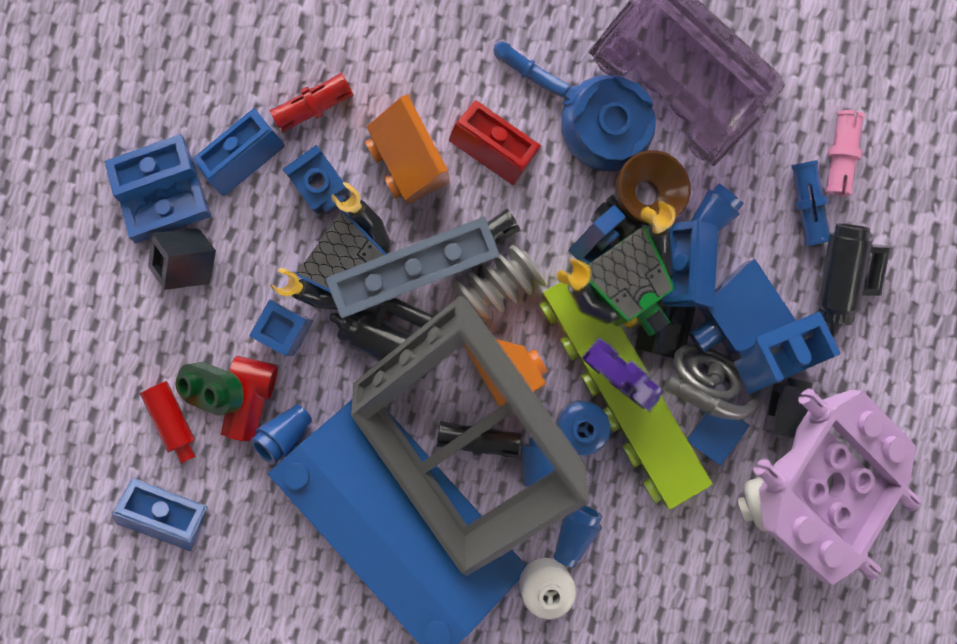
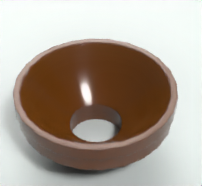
M648 150L632 156L623 165L617 175L615 194L619 206L630 219L642 225L651 226L642 219L641 211L645 207H649L655 211L657 216L660 211L658 203L663 201L674 208L676 219L689 203L691 184L685 168L676 158L662 151ZM644 182L654 188L656 198L652 204L645 205L637 199L635 194L637 184Z

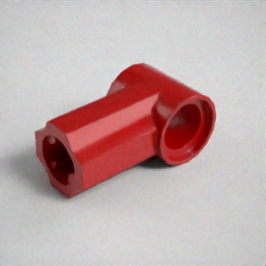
M237 355L232 361L229 372L235 374L242 385L243 403L237 412L225 414L220 435L238 441L250 442L255 436V430L261 426L266 401L273 394L278 375V365Z

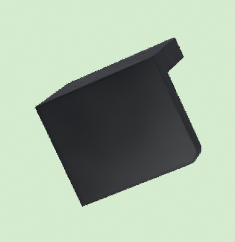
M197 228L152 233L148 268L163 290L206 285L211 282L216 250L202 231Z

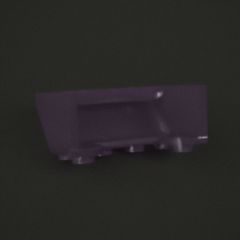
M629 0L588 52L596 59L597 66L607 75L626 76L630 71H636L640 75L641 82L649 90L659 92L670 103L671 109L677 116L685 120L688 119L694 124L687 133L690 142L688 144L689 149L697 158L708 161L713 167L761 120L785 87L779 73L699 0Z

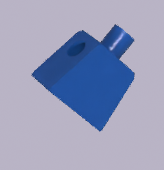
M756 259L741 264L715 289L713 307H698L707 321L689 332V335L702 353L719 342H722L728 353H739L755 345L756 337L795 322L796 319Z

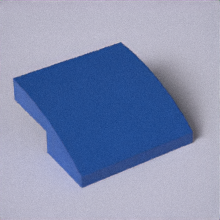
M182 134L104 161L112 194L121 205L128 237L135 244L152 238V233L173 231L212 217L189 148Z

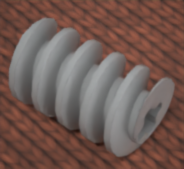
M514 245L508 248L510 261L502 255L495 258L496 270L486 263L481 265L483 278H479L471 271L467 273L469 287H465L457 280L453 282L455 296L458 298L461 295L466 298L477 314L486 322L491 320L490 306L500 313L505 311L503 298L506 297L514 304L519 302L517 289L520 288L528 295L533 294L530 282L533 279L543 287L547 285L527 252H522Z

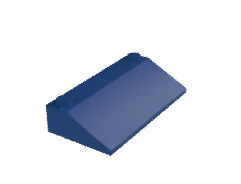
M350 400L267 474L419 644H459L520 580L521 573L527 565L511 549L470 575L462 574L351 416L352 400ZM386 409L421 461L423 462L429 458L427 453ZM438 466L429 471L466 525L482 516Z

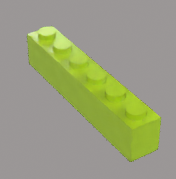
M559 282L542 292L541 296L544 301L539 304L541 311L550 325L557 322L565 335V337L559 340L571 361L578 358L586 372L580 375L584 385L592 397L599 393L607 407L603 411L608 416L612 432L620 429L627 441V444L621 446L626 457L634 468L640 465L648 478L642 484L655 504L661 501L670 510L712 486L713 483L662 396H660L659 402L649 413L645 408H641L612 386L601 375L602 372L598 374L581 359L589 347L600 338L619 353L618 356L625 362H633L648 374L620 325L615 326L612 323L605 324L582 314L578 310L566 284Z

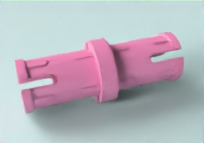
M853 110L837 112L838 119L834 144L828 148L827 155L831 158L828 182L825 188V193L832 195L834 192H837V196H852L853 194L852 187L856 162L861 160L863 152L859 149L862 124L865 118V114L862 112H856V116H854L855 111Z

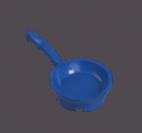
M501 41L494 45L493 53L499 61L502 60L521 74L522 78L527 77L547 91L564 98L562 103L564 107L561 112V133L568 150L580 163L597 171H619L632 156L648 151L655 134L656 117L653 110L654 105L649 94L638 83L619 75H598L582 81L579 85L570 87L568 83L537 66L534 60L530 61L510 46L511 44Z

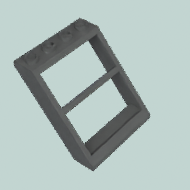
M460 295L353 383L351 416L462 574L470 575L590 502L585 463L470 302ZM466 343L507 402L422 462L384 406ZM512 412H515L555 470L469 525H466L429 471Z

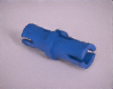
M818 160L791 165L798 202H794L795 210H800L806 240L805 246L826 243L830 235L825 208L829 201L828 196H823L817 165Z

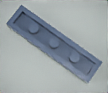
M484 216L325 279L339 314L343 318L500 255Z

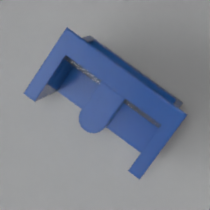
M819 311L756 337L755 345L740 352L741 359L735 361L734 364L748 393L751 394L836 357L841 353Z

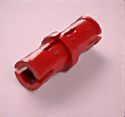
M341 72L330 78V80L311 89L308 86L301 89L302 94L270 109V113L280 131L285 133L314 116L316 119L324 116L322 112L353 97L354 94Z

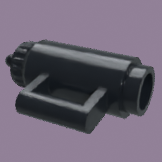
M836 223L835 232L829 235L817 304L832 337L838 335L839 329L843 325H852L854 323L855 315L860 310L862 296L882 295L891 247L872 244L873 239L869 238L871 228L865 226ZM872 253L871 261H870V266H869V271H868V276H867V281H866V286H864V285H865L866 274H867V269H868V264H869V259H870V254Z
M394 297L383 302L378 316L369 311H359L343 318L337 313H331L329 319L339 329L338 339L346 342L349 348L380 362L414 334L386 320L385 317L388 312L420 328L429 322L433 315Z

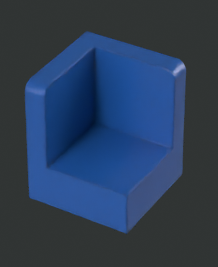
M269 299L249 336L284 356H295L314 320L301 316L276 301Z
M700 409L699 412L703 414V417L688 435L687 440L705 454L708 459L721 466L750 425L742 419L732 420L711 416L706 411Z

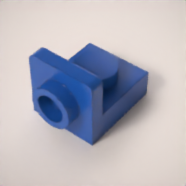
M613 205L582 234L568 251L578 261L588 265L612 248L610 244L620 235L615 228L626 216Z

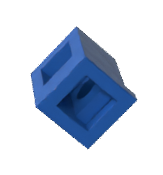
M317 145L283 168V171L315 213L319 214L324 210L326 214H329L338 208L331 199L332 194L340 202L346 201L344 195L350 190L343 184L344 181ZM316 175H322L325 179L324 185L318 189L312 188L311 179Z

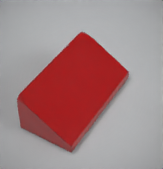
M477 100L471 104L455 123L448 138L449 142L511 185H515L542 146Z

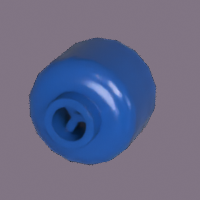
M577 400L568 403L559 411L555 419V423L578 455L588 456L597 453L606 445L610 437L611 425L607 414L601 407L589 401ZM584 422L582 427H578L580 423ZM589 423L592 426L590 433L587 430ZM577 432H584L586 436L581 437Z

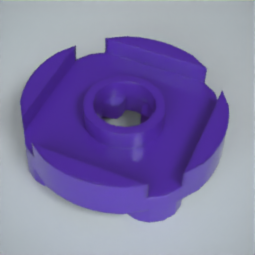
M598 338L581 359L598 374L602 372L601 375L612 386L650 413L659 402L660 396L664 391L650 380L651 377L644 370L631 361L629 363L625 362L618 356L619 353Z

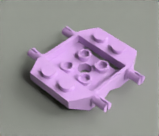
M807 389L801 393L804 397L799 396L798 398L799 403L808 412L797 428L792 450L778 460L774 466L769 460L762 459L757 462L759 467H754V473L764 481L759 488L764 530L822 582L834 585L856 569L868 580H874L879 576L875 572L881 573V567L868 556V551L899 501L906 510L915 511L919 508L917 504L922 503L920 497L908 485L911 480L916 446L864 391L849 390L822 400L813 389ZM832 426L876 470L874 475L849 452L847 446L841 444L829 432ZM832 474L833 486L832 489L829 491L826 482L829 476Z

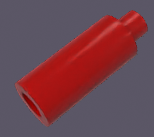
M168 381L141 392L140 396L167 453L175 451L180 464L195 458L196 456L190 445L191 442L195 441L194 435Z

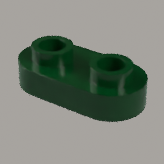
M205 362L186 364L180 368L175 385L178 394L186 403L217 416L234 413L241 408L243 388L237 376L232 372Z

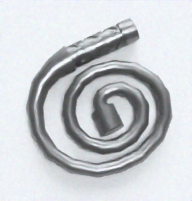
M696 345L683 346L674 353L673 364L678 375L686 383L670 375L663 388L664 391L675 395L683 401H687V403L697 408H701V410L706 411L711 416L722 419L741 420L753 416L761 404L760 390L750 394V402L747 405L737 406L725 402L736 398L742 389L739 380L741 376L734 364L735 361L730 357L713 349L702 353ZM689 354H698L689 359V373L683 363V357ZM699 364L709 365L707 376L700 372ZM724 375L730 380L732 386L728 391H717L709 388L721 385Z

